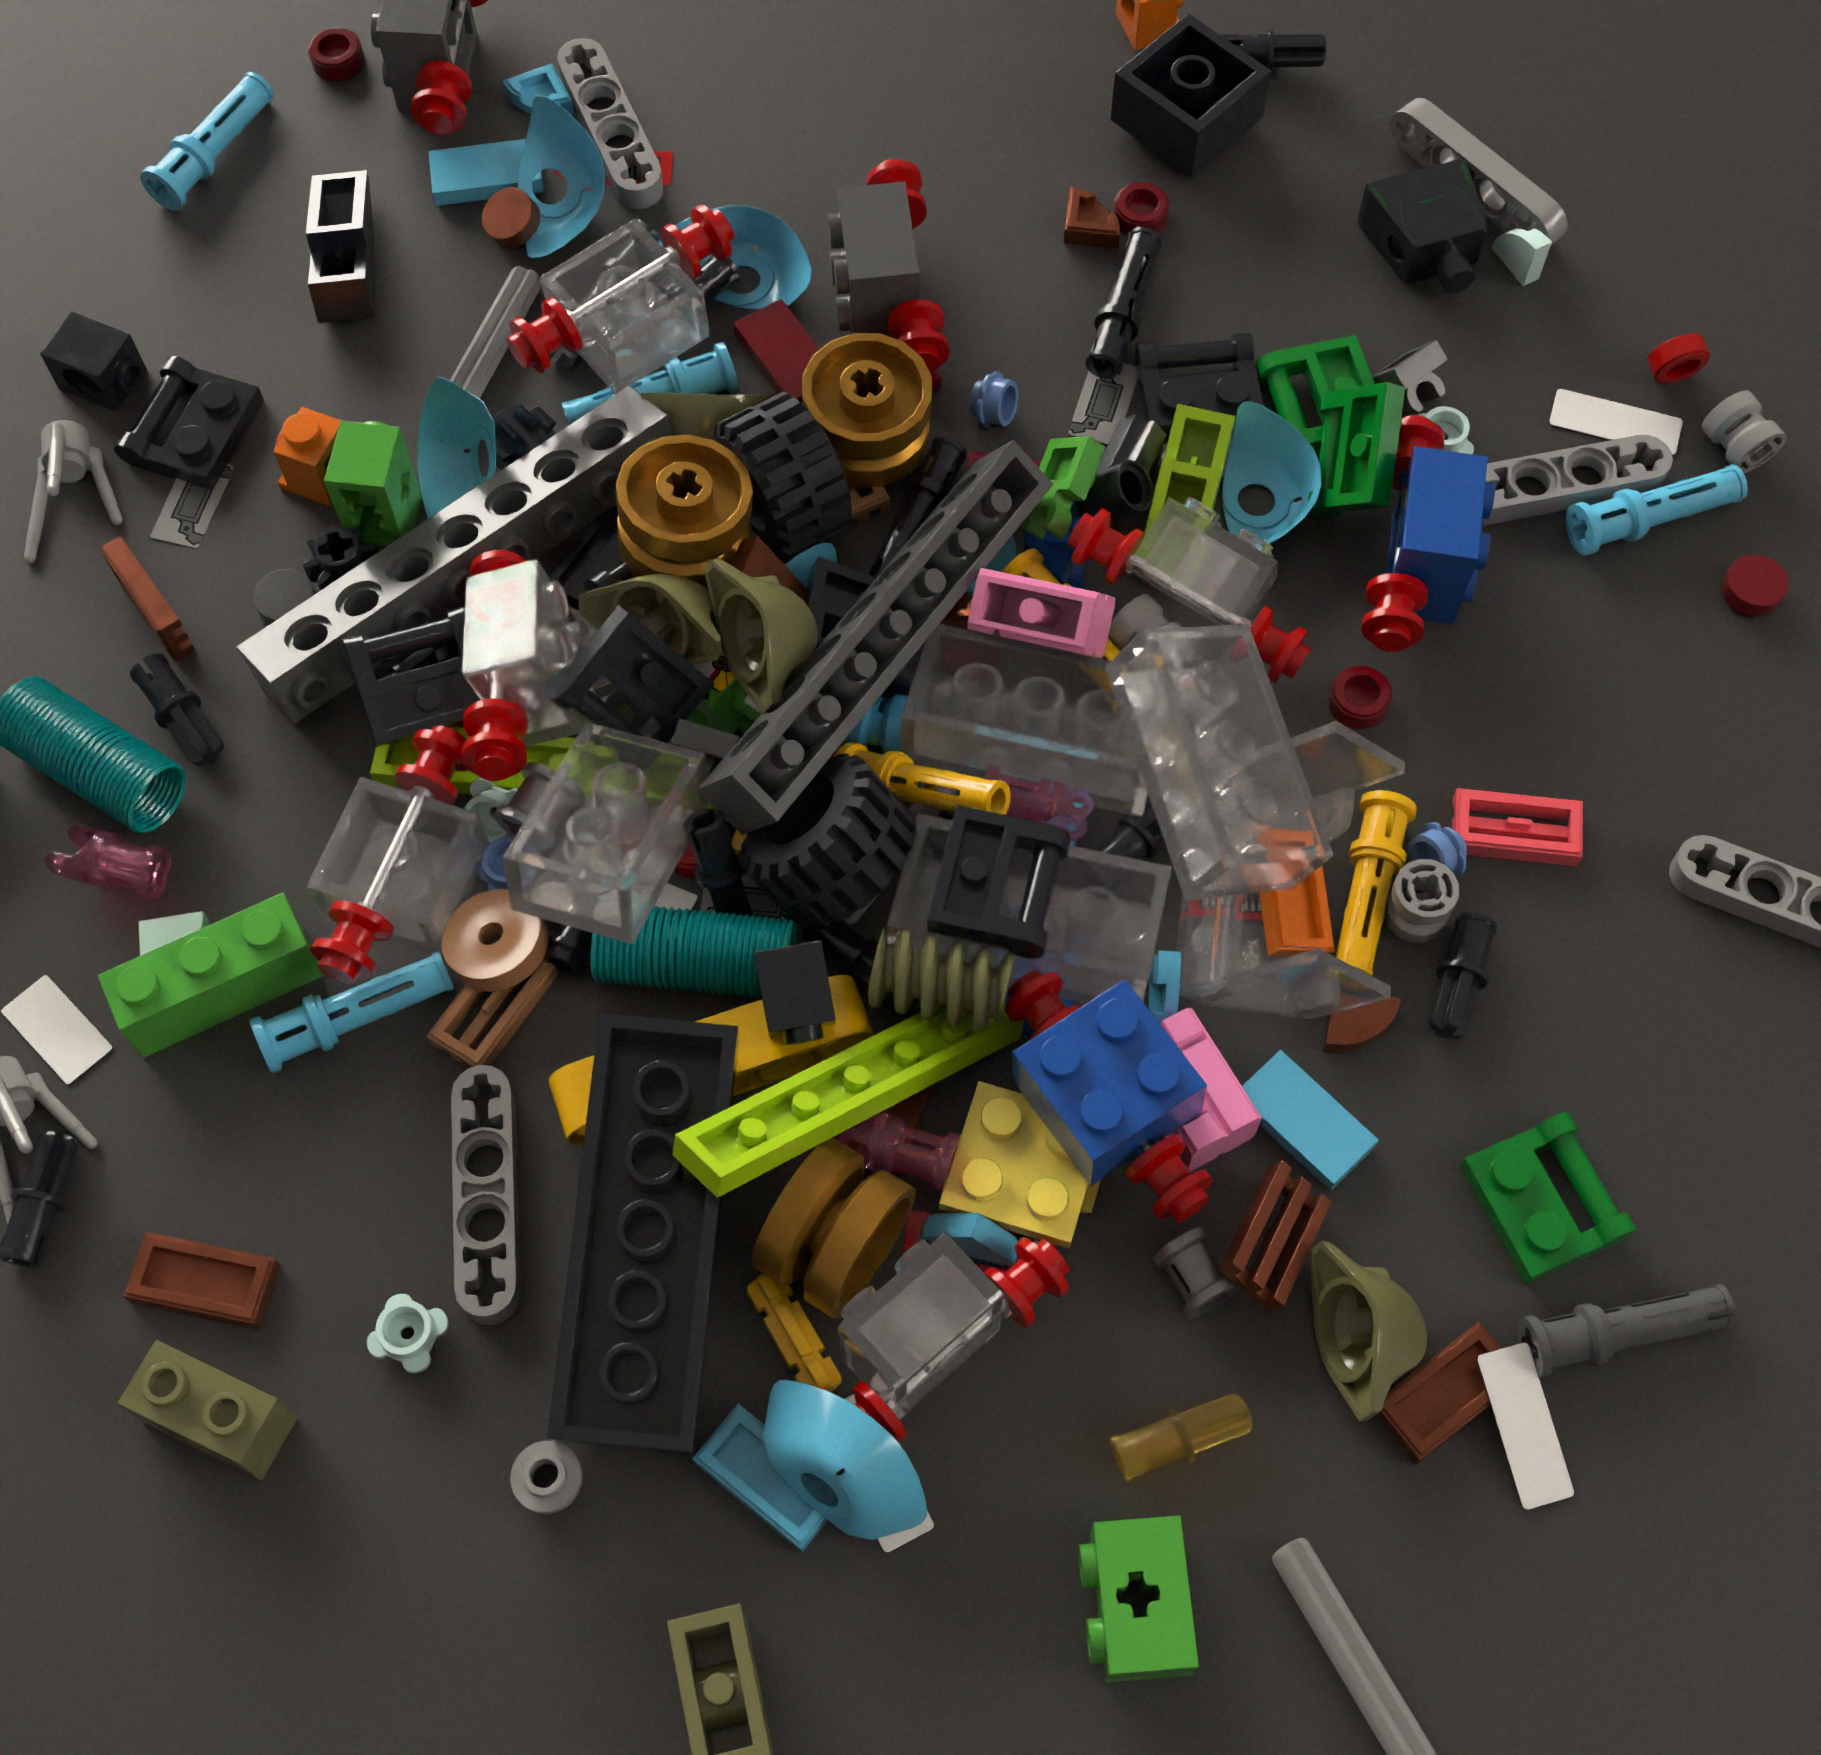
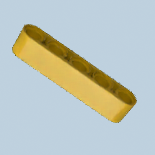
M849 975L828 977L836 1021L833 1025L822 1026L824 1038L820 1040L784 1045L783 1034L769 1036L762 999L695 1021L738 1026L739 1047L733 1096L794 1076L874 1036V1030L853 977ZM594 1055L565 1065L549 1077L548 1083L567 1142L571 1145L580 1146L584 1143Z

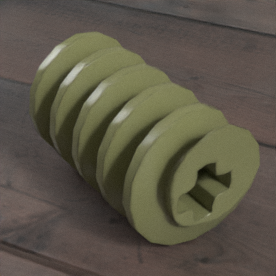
M883 928L869 981V1005L878 1009L888 994L892 992L895 1011L898 1014L904 1015L915 998H917L920 1002L921 1017L924 1020L930 1021L941 1004L946 1007L947 1023L953 1027L959 1024L968 1010L972 1012L974 1031L982 1033L993 1017H998V1024L1000 1023L1014 964V954L1007 952L997 968L994 969L990 966L988 947L981 946L971 962L968 963L964 961L962 941L955 940L943 957L938 955L936 935L929 934L917 951L912 949L910 929L903 928L893 944H887L885 928Z

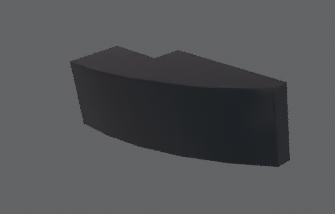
M367 170L312 176L306 237L311 252L308 287L317 322L326 323L374 318L375 253L370 183Z

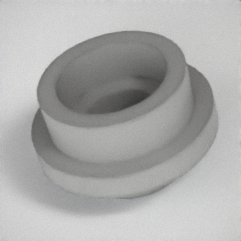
M541 1441L524 1449L516 1458L510 1476L511 1488L516 1499L526 1509L538 1514H552L568 1507L577 1497L583 1479L582 1467L574 1452L566 1445L556 1441ZM545 1464L556 1466L558 1476L551 1486L540 1488L534 1485L533 1476L540 1466Z

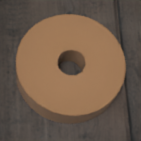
M507 889L489 890L466 900L452 913L442 933V954L451 970L466 986L479 991H500L519 984L537 969L547 951L548 928L534 903L525 895ZM502 935L496 943L488 945L494 937Z

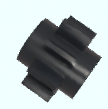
M522 404L508 406L499 411L493 417L496 439V466L500 470L504 469L554 436L556 433L552 429L555 427L556 422L538 405L532 408L530 412Z
M331 525L316 540H308L307 544L313 559H309L302 564L310 581L317 582L320 590H322L379 551L376 544H367L361 527L357 526L350 531L346 528Z

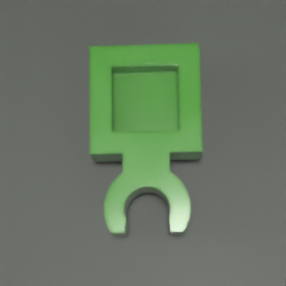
M1091 436L1050 439L1039 469L1053 483V486L1023 521L1022 529L1038 540H1043L1046 531L1058 539H1063L1069 531L1072 522L1071 506L1074 501L1086 500L1087 494L1096 480L1097 469L1106 447Z

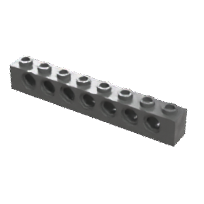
M627 386L236 646L260 687L296 724L355 683L344 653L342 639L361 634L363 640L446 618L445 611L462 606L466 608L468 606V597L474 588L469 579L470 565L480 554L493 550H507L520 555L530 564L591 523L605 511L617 505L616 482L622 464L640 446L661 437L675 436L668 415L649 400L641 399V394L632 387ZM390 659L373 663V670H375L376 668H378Z
M1015 440L1001 446L972 464L817 647L810 658L784 686L781 700L771 712L761 713L697 789L716 809L722 811L725 818L742 835L778 822L976 580L980 568L985 569L1053 486V483Z

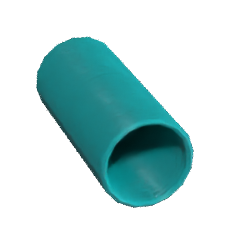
M32 676L12 685L0 698V746L61 784L67 790H71L72 793L77 794L84 801H88L89 804L94 805L95 808L103 811L104 814H108L109 817L122 823L123 826L140 834L155 830L165 823L178 807L186 788V772L182 765L177 764L171 758L158 752L157 749L131 735L130 732L120 728L119 725L106 719V717L73 698V696L59 689V687H56L44 678Z
M606 900L600 904L597 910L591 943L592 977L596 983L600 981L603 984L608 982L609 985L614 982L615 985L620 983L622 986L625 984L631 986L633 984L635 987L640 985L641 988L645 985L647 988H654L656 986L658 989L664 987L666 990L672 988L674 991L679 988L681 992L691 990L693 993L698 991L700 994L704 991L705 994L710 992L712 995L714 993L720 995L723 993L725 996L730 994L731 997L736 994L737 997L742 995L744 998L747 996L753 998L755 996L759 999L762 995L754 952L796 945V922L794 919L789 921L787 918L782 920L780 917L778 919L774 917L769 919L768 916L762 918L761 915L758 917L752 915L750 917L748 914L745 916L739 914L737 916L736 913L730 915L729 912L726 914L720 912L718 914L716 911L711 913L710 910L704 912V910L698 911L697 909L691 912L688 908L683 911L681 908L675 910L673 907L669 909L665 906L660 908L658 905L655 907L649 905L647 907L646 904L641 906L639 903L636 905L633 903L627 904L626 902L621 904L620 901L615 903L614 901L608 902ZM669 926H670V936H669V945H668V953H667L668 933H669ZM676 932H677V943H676V951H675V941H676Z

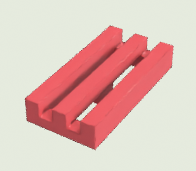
M1462 788L1456 789L1452 798V809H1454L1452 829L1458 832L1464 839L1467 855L1575 867L1580 863L1583 857V801ZM1469 811L1568 821V826L1533 823L1531 819L1509 817L1507 820L1469 816Z

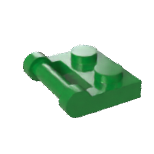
M1356 335L1269 352L1261 356L1255 364L1259 381L1262 385L1268 386L1278 415L1304 436L1314 448L1317 457L1320 455L1325 415L1320 413L1322 394L1328 391L1375 384ZM1304 375L1322 426L1308 428L1289 378L1290 376Z
M1382 382L1328 391L1322 394L1320 413L1325 415L1319 456L1322 485L1317 502L1310 510V513L1338 516L1342 512L1389 507L1394 482L1399 431L1402 423L1405 387L1390 382ZM1313 491L1309 492L1308 502L1311 498Z
M1567 1111L1548 1118L1534 1128L1465 1157L1459 1165L1525 1285L1621 1243L1638 1231L1627 1212L1619 1213L1576 1139L1575 1134L1579 1131V1128ZM1551 1148L1595 1227L1582 1233L1580 1232L1536 1154Z

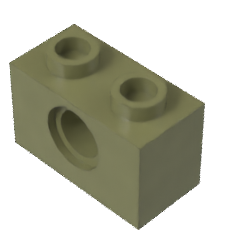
M155 1340L117 1403L143 1423L260 1481L263 1480L298 1418L278 1398L158 1340Z
M738 1603L667 1621L692 1755H774L747 1617L741 1604Z

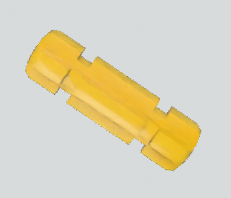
M761 1274L747 1286V1295L758 1314L765 1311L767 1317L763 1318V1323L789 1369L797 1367L799 1373L794 1376L795 1380L832 1392L841 1384L842 1376L831 1357L828 1356L823 1359L820 1354L825 1350V1347L799 1301L796 1300L791 1303L788 1298L793 1295L791 1287L789 1285H780L766 1275Z

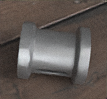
M531 761L522 770L524 781L507 806H498L493 818L511 836L524 843L540 847L547 839L548 834L545 828L562 803L571 802L576 791L573 785L561 774L546 765Z
M1202 1227L1185 1232L1162 1247L1152 1257L1159 1270L1165 1269L1186 1301L1183 1311L1188 1319L1197 1318L1218 1307L1240 1289L1239 1286L1218 1270L1220 1265L1206 1245L1208 1237Z

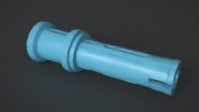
M247 72L239 84L190 135L176 136L169 144L170 152L156 166L146 167L140 175L141 183L148 194L165 208L173 211L180 210L187 201L186 194L199 180H208L213 175L216 167L215 159L242 132L266 104H269L274 99V91L269 83L257 73Z
M724 342L714 344V351L684 361H680L677 357L669 359L668 363L664 364V370L582 398L580 397L568 402L565 401L561 404L567 423L570 425L627 386L632 387L639 394H715L724 390L734 394L739 392L740 388L727 347Z
M1732 464L1721 470L1681 480L1674 484L1643 493L1626 488L1615 492L1611 499L1593 505L1578 502L1569 506L1566 512L1567 534L1574 549L1580 555L1594 554L1598 552L1603 544L1620 539L1627 542L1642 539L1650 527L1689 517L1726 504L1741 502L1747 496V480L1743 471L1737 465Z
M436 952L428 958L378 976L366 983L324 1000L321 999L320 995L313 997L310 994L302 998L301 1006L267 1020L257 1016L249 1019V1022L267 1066L273 1074L282 1070L283 1062L319 1047L325 1052L334 1049V1045L339 1043L337 1037L385 1016L392 1015L444 991H451L454 987L439 952ZM408 983L414 984L413 987L367 1006L359 1007L360 1003ZM349 1009V1013L330 1020L329 1016ZM307 1026L305 1031L278 1041L280 1036Z

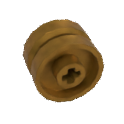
M853 333L831 340L812 356L803 373L802 405L814 416L830 440L841 462L848 486L856 488L882 487L902 480L920 465L929 446L932 403V376L923 358L905 342L881 333Z
M689 434L666 436L640 446L622 464L616 482L618 541L621 558L635 577L666 574L683 577L708 588L704 570L711 560L720 559L730 565L732 564L741 540L751 538L750 516L753 500L749 471L736 453L715 440Z
M831 1138L819 1144L811 1152L784 1187L758 1235L751 1258L753 1268L780 1285H789L805 1275L804 1300L834 1319L840 1318L854 1305L882 1267L909 1217L915 1201L916 1189L885 1170H880L863 1181L864 1156L838 1140Z

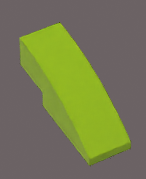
M1177 404L1165 456L1162 459L1139 559L1182 585L1193 588L1235 426V416ZM1135 571V576L1147 578Z

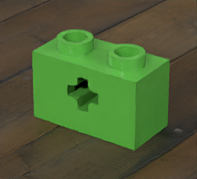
M340 421L324 483L342 528L352 531L357 526L361 527L367 544L374 543L378 551H381L415 528L422 501V492L400 427L389 426L378 421H367L364 423Z
M1181 1516L1093 1522L1089 1534L1090 1543L1078 1545L1082 1589L1095 1588L1098 1618L1086 1619V1637L1090 1665L1103 1664L1105 1683L1192 1676L1199 1668ZM1128 1583H1137L1140 1596H1152L1153 1601L1148 1603L1142 1617L1133 1618V1610L1130 1604H1118L1117 1599L1123 1597Z

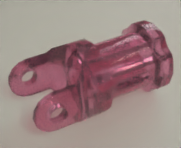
M989 765L985 779L1004 781L1010 788L1011 800L1006 815L1061 827L1071 835V840L1074 841L1085 836L1088 830V823L1085 818L1091 814L1094 808V802L1088 793L1066 787L1063 783L1046 778H1041L1036 783L1001 774L999 766ZM1080 800L1084 806L1080 808L1075 807L1073 801ZM1073 823L1078 829L1071 831L1066 826Z
M79 824L71 825L67 834L73 844L82 848L80 851L74 853L73 856L59 852H49L45 856L46 866L51 872L60 877L98 888L107 887L109 884L133 890L138 898L145 900H156L162 894L167 885L172 866L171 854L168 848L155 845L144 848L122 842L121 837L116 833Z
M878 1113L861 1122L858 1128H850L842 1132L837 1140L846 1146L851 1141L857 1142L860 1147L854 1151L864 1156L866 1169L873 1173L880 1170H885L889 1173L894 1171L931 1182L934 1191L943 1193L958 1147L960 1134L950 1131L944 1137L907 1126L903 1117Z

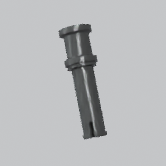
M1714 1284L1709 1288L1602 1310L1597 1305L1584 1303L1577 1305L1571 1314L1539 1320L1534 1315L1523 1316L1518 1320L1517 1336L1519 1344L1527 1343L1529 1345L1538 1377L1542 1379L1549 1377L1552 1374V1370L1558 1367L1587 1362L1593 1367L1604 1365L1613 1358L1615 1351L1721 1328H1732L1735 1326L1736 1315L1733 1313L1723 1315L1721 1311L1734 1310L1735 1305L1728 1289L1723 1284Z

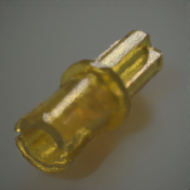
M1231 1393L1178 1413L1175 1408L1168 1409L1166 1411L1167 1418L1120 1436L1110 1437V1445L1118 1468L1127 1482L1135 1476L1183 1459L1186 1464H1190L1195 1461V1453L1249 1433L1253 1428L1252 1420L1245 1401L1238 1394Z

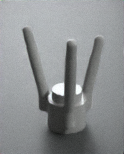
M54 421L47 424L41 431V456L37 459L38 477L23 557L27 564H33L36 560L48 494L50 496L58 495L60 482L72 483L79 481L84 477L86 471H91L111 522L114 525H120L123 521L117 500L104 469L103 451L99 448L90 447L88 430L83 425L74 421Z
M0 1056V1126H7L20 1152L27 1154L33 1149V1144L22 1121L32 1114L35 1108L33 1101L36 1100L87 1149H94L97 1146V1139L49 1091L40 1073L36 1072L26 1075L16 1058ZM0 1138V1202L8 1225L15 1200L10 1197L14 1187Z

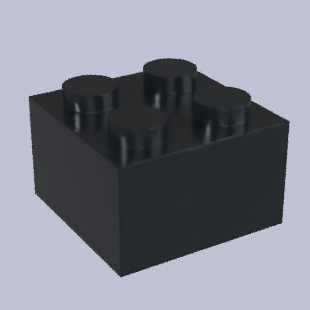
M1188 13L1115 72L1110 120L1184 174L1193 178L1263 118L1271 70Z

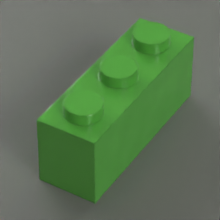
M284 892L97 976L119 1030L141 1057L145 1058L325 975L318 970L317 965L319 961L310 952L312 945L304 927Z

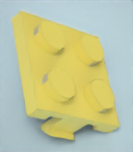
M978 1081L962 1134H954L943 1168L949 1174L939 1202V1210L949 1213H980L1005 1230L1039 1240L1044 1239L1049 1243L1070 1249L1080 1213H1092L1101 1180L1092 1186L1088 1184L1022 1093Z

